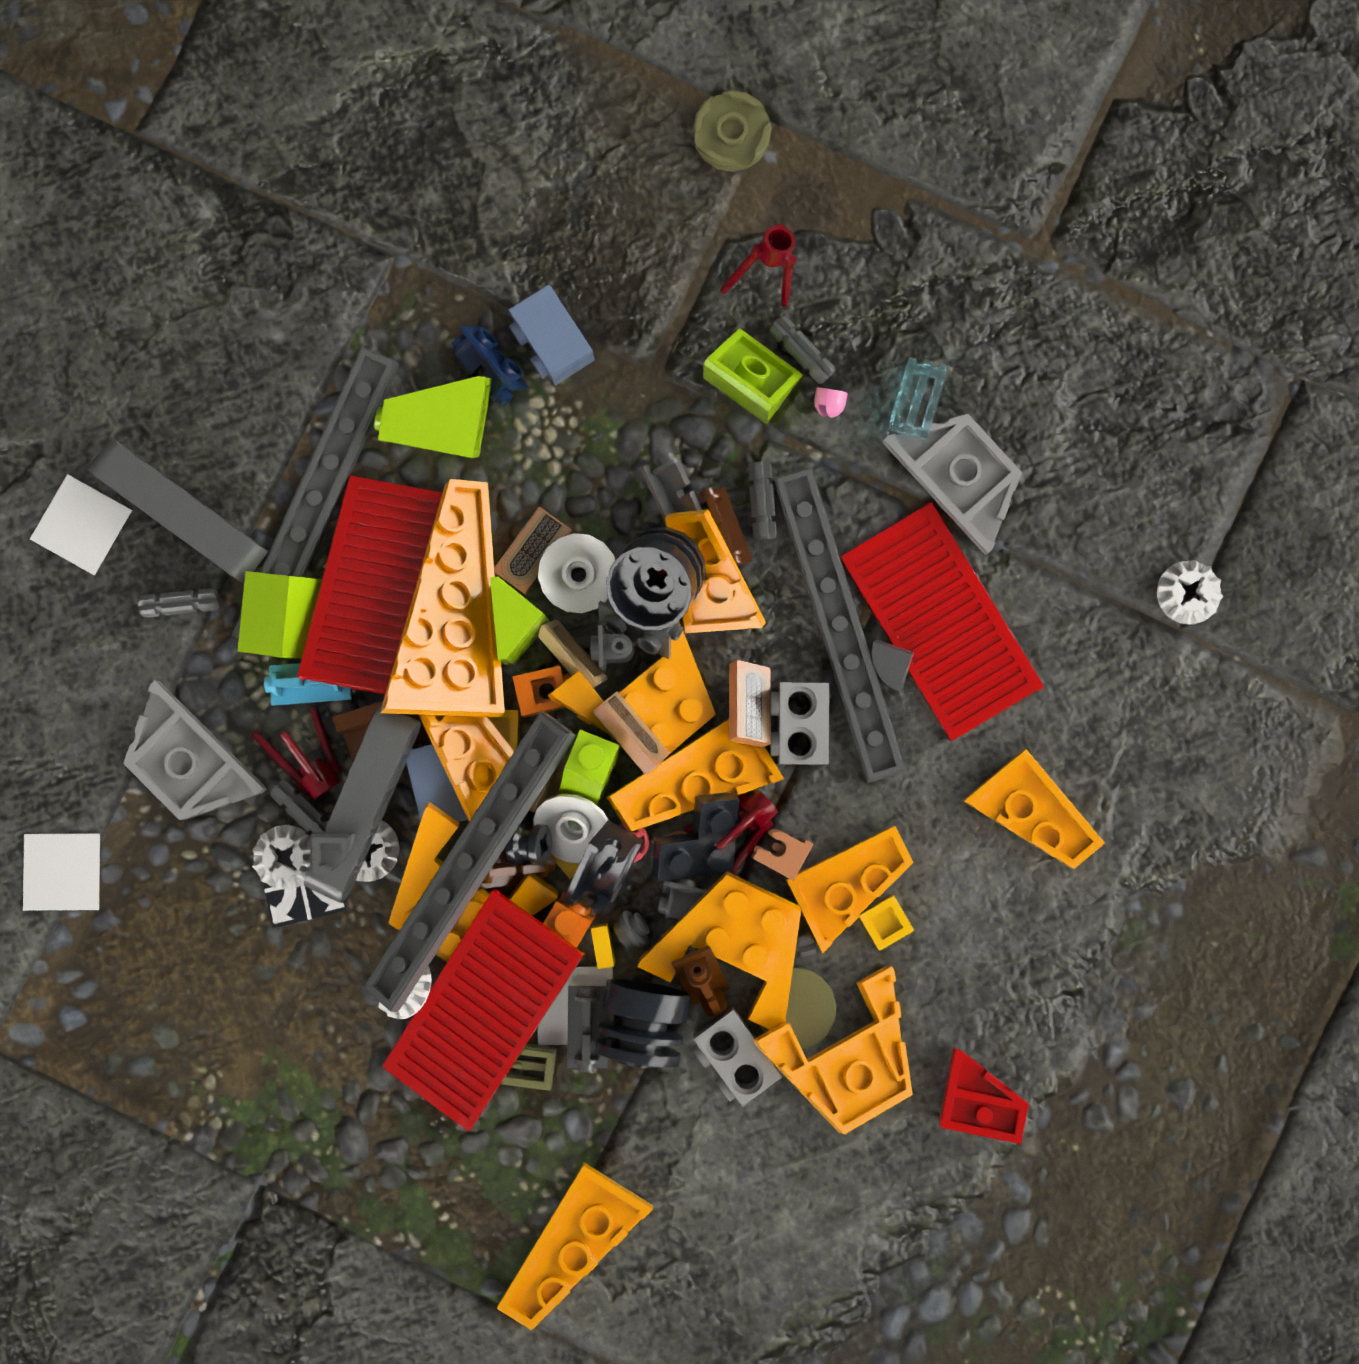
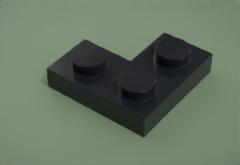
M734 792L695 796L692 833L654 838L652 875L658 882L733 871L736 838L722 850L717 849V843L737 825L739 798Z

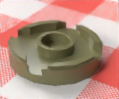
M730 90L704 101L695 116L693 137L696 149L705 162L716 169L734 172L748 169L760 161L768 149L772 127L770 118L759 100L748 93Z
M793 967L785 1022L790 1023L803 1049L816 1045L828 1035L835 1022L837 1005L832 989L821 975L808 968ZM759 1025L764 1033L769 1031V1029Z

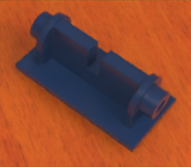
M462 326L460 328L464 335H460L452 342V346L455 348L453 353L470 374H475L483 366L486 371L481 377L492 378L489 397L493 402L498 401L503 406L513 398L510 391L528 388L521 378L522 371L511 359L505 358L496 347L498 345L497 340L487 329L475 326Z

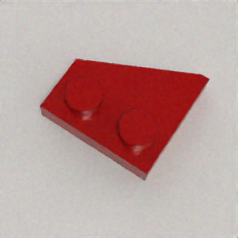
M953 1047L938 1123L940 1128L1021 1144L1029 1103L960 1048Z

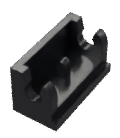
M608 820L589 842L563 902L573 907L581 901L582 897H588L595 902L591 907L590 914H599L609 901L614 902L643 840Z

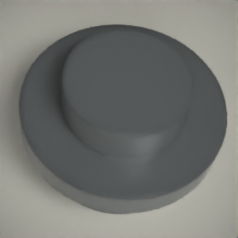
M626 910L619 914V920L613 924V929L620 942L629 950L646 946L649 943L647 934L650 933V929L644 918L638 913L632 914Z

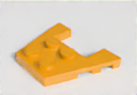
M683 630L677 641L671 639V657L669 659L662 656L619 692L670 753L716 715ZM577 671L548 695L553 702L558 705L562 704L577 714L578 718L589 725L593 724L611 736L610 739L618 743L593 714V711L604 701L580 671Z
M428 802L425 806L388 922L398 930L401 929L441 867L443 861L436 856L459 826L457 820L431 802ZM527 873L508 899L533 916L556 900L558 890L534 873ZM484 889L476 891L437 951L436 955L448 962L490 895L489 892Z
M726 871L690 907V910L674 926H671L649 951L647 950L640 957L637 967L671 983L676 973L671 962L682 958L689 946L699 950L710 946L716 958L765 981L748 1013V1020L771 1030L786 1021L801 907Z
M884 966L856 982L871 1013L873 1022L806 1059L790 1023L783 1022L753 1039L758 1049L838 1133L844 1135L913 1095L905 1042L901 1040L898 1019L901 1017L900 1004L895 998L893 982L896 981L892 966Z

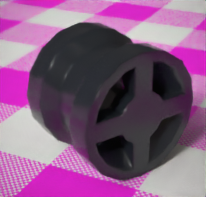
M520 823L505 846L508 861L512 864H522L525 861H530L533 865L544 866L551 854V831L547 825L537 824L533 828H528L525 824Z

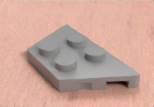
M969 414L950 418L948 421L938 424L924 425L916 430L902 434L888 435L882 443L985 555L988 554L994 547L997 533L1010 506L1009 502L1022 475L1019 468Z
M154 680L150 684L148 692L151 693L144 714L138 718L135 727V740L129 745L123 764L179 820H186L262 794L267 790L160 681Z

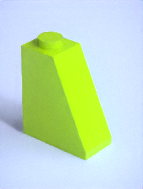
M476 376L385 399L383 407L379 406L375 415L374 428L379 431L378 440L469 458L479 457L492 378Z
M579 730L563 771L559 794L578 795L592 801L599 807L623 748L618 744Z

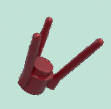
M783 224L769 227L760 244L754 245L751 253L727 279L720 292L726 294L757 259H761L762 263L768 267L782 266L784 268L781 306H788L792 270L796 263V257L792 254L796 243L793 233Z
M311 706L310 714L326 763L320 757L310 763L286 731L281 732L280 737L302 767L299 771L260 733L253 732L252 737L298 783L304 794L309 792L314 800L341 783L336 774L342 768L334 757L316 706Z
M758 789L750 796L747 793L738 796L740 808L738 818L741 821L717 843V849L722 850L746 828L750 831L756 828L734 859L733 871L729 872L734 875L762 835L774 825L771 819L778 813L771 801ZM693 823L685 828V832L692 833Z

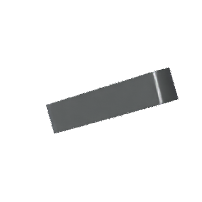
M113 438L109 439L87 469L103 483L242 583H244L245 571L254 572L269 552Z
M382 705L377 709L368 726L324 831L356 833L353 849L340 866L327 873L311 876L310 864L304 879L305 887L339 903H343L355 884L421 727L420 721L405 714L380 713Z

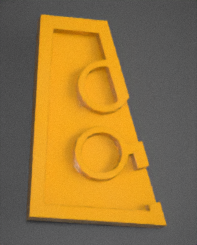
M709 510L669 513L665 517L666 526L683 532L698 545L705 559L706 577L701 591L693 600L688 611L682 616L685 634L762 628L766 621Z
M1027 749L1019 752L962 800L1072 869H1075L1105 844Z
M892 825L798 872L794 881L786 878L821 952L824 953L833 944V941L847 927H850L860 917L859 915L877 897H880L914 862L896 826Z

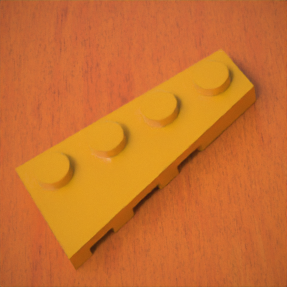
M418 714L461 806L470 821L514 751L488 717Z
M728 718L663 760L648 775L641 774L606 798L628 832H632L694 810L695 796L734 792L735 795H740L783 780L784 777L765 747L729 741Z
M584 1162L498 1303L497 1309L528 1329L533 1330L570 1293V1290L584 1276H587L598 1265V1262L614 1246L616 1247L641 1219L643 1220L653 1210V1205Z

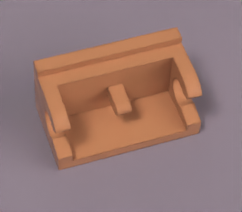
M777 829L768 830L770 836L781 841L782 845L775 842L771 846L777 853H771L766 848L755 845L750 856L794 881L813 843L803 838L797 840Z

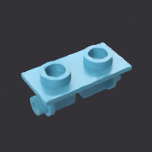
M300 663L269 666V676L264 678L265 692H270L271 706L352 700L351 688L310 680H300L297 676Z

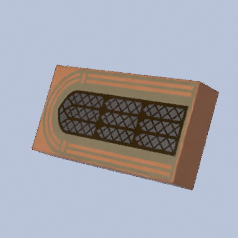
M538 507L494 567V573L526 595L538 579L539 562L547 547L558 538L570 535L572 530L544 509Z
M740 660L729 664V741L762 748L771 744V684L769 667Z
M618 691L593 711L597 719L644 774L648 775L670 754Z

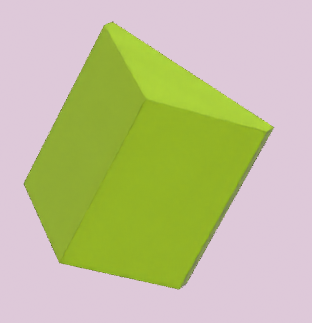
M740 328L716 349L703 365V378L765 424L768 423L803 375Z
M245 571L237 651L280 658L302 659L322 579Z
M499 576L490 577L498 660L505 665H515L538 637L540 627L550 622V620Z

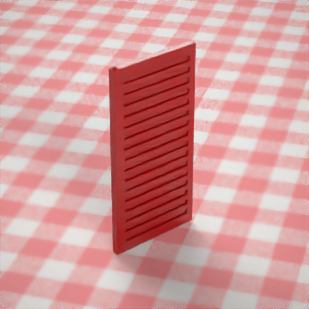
M355 475L349 476L297 675L300 680H310L386 694L442 492L361 478Z
M932 502L926 503L923 508L840 556L841 562L891 644L914 652L908 672L950 741L957 739L1033 692L1043 689L1044 684Z
M492 890L431 987L426 1002L415 1013L382 1067L469 1132L585 953L501 894L499 890Z

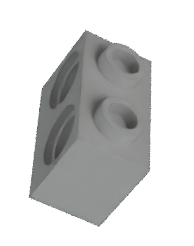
M780 682L778 684V692H771V716H778V732H771L770 756H778L777 764L828 765L829 683ZM802 693L808 697L810 708L805 715H796L790 711L788 699L792 694ZM793 733H802L809 739V750L803 756L792 754L788 748V739Z
M731 1005L720 1017L713 1018L693 1033V1040L696 1042V1045L692 1047V1050L705 1068L712 1064L721 1078L716 1083L729 1101L736 1098L743 1107L781 1079L782 1075L778 1068L755 1045L753 1041L756 1038L734 1006ZM726 1031L732 1035L734 1040L730 1048L719 1051L712 1047L710 1039L716 1032ZM742 1065H752L758 1071L755 1080L747 1084L737 1081L734 1076L736 1070Z

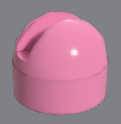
M816 388L814 406L823 417H837L844 410L848 393L826 388Z

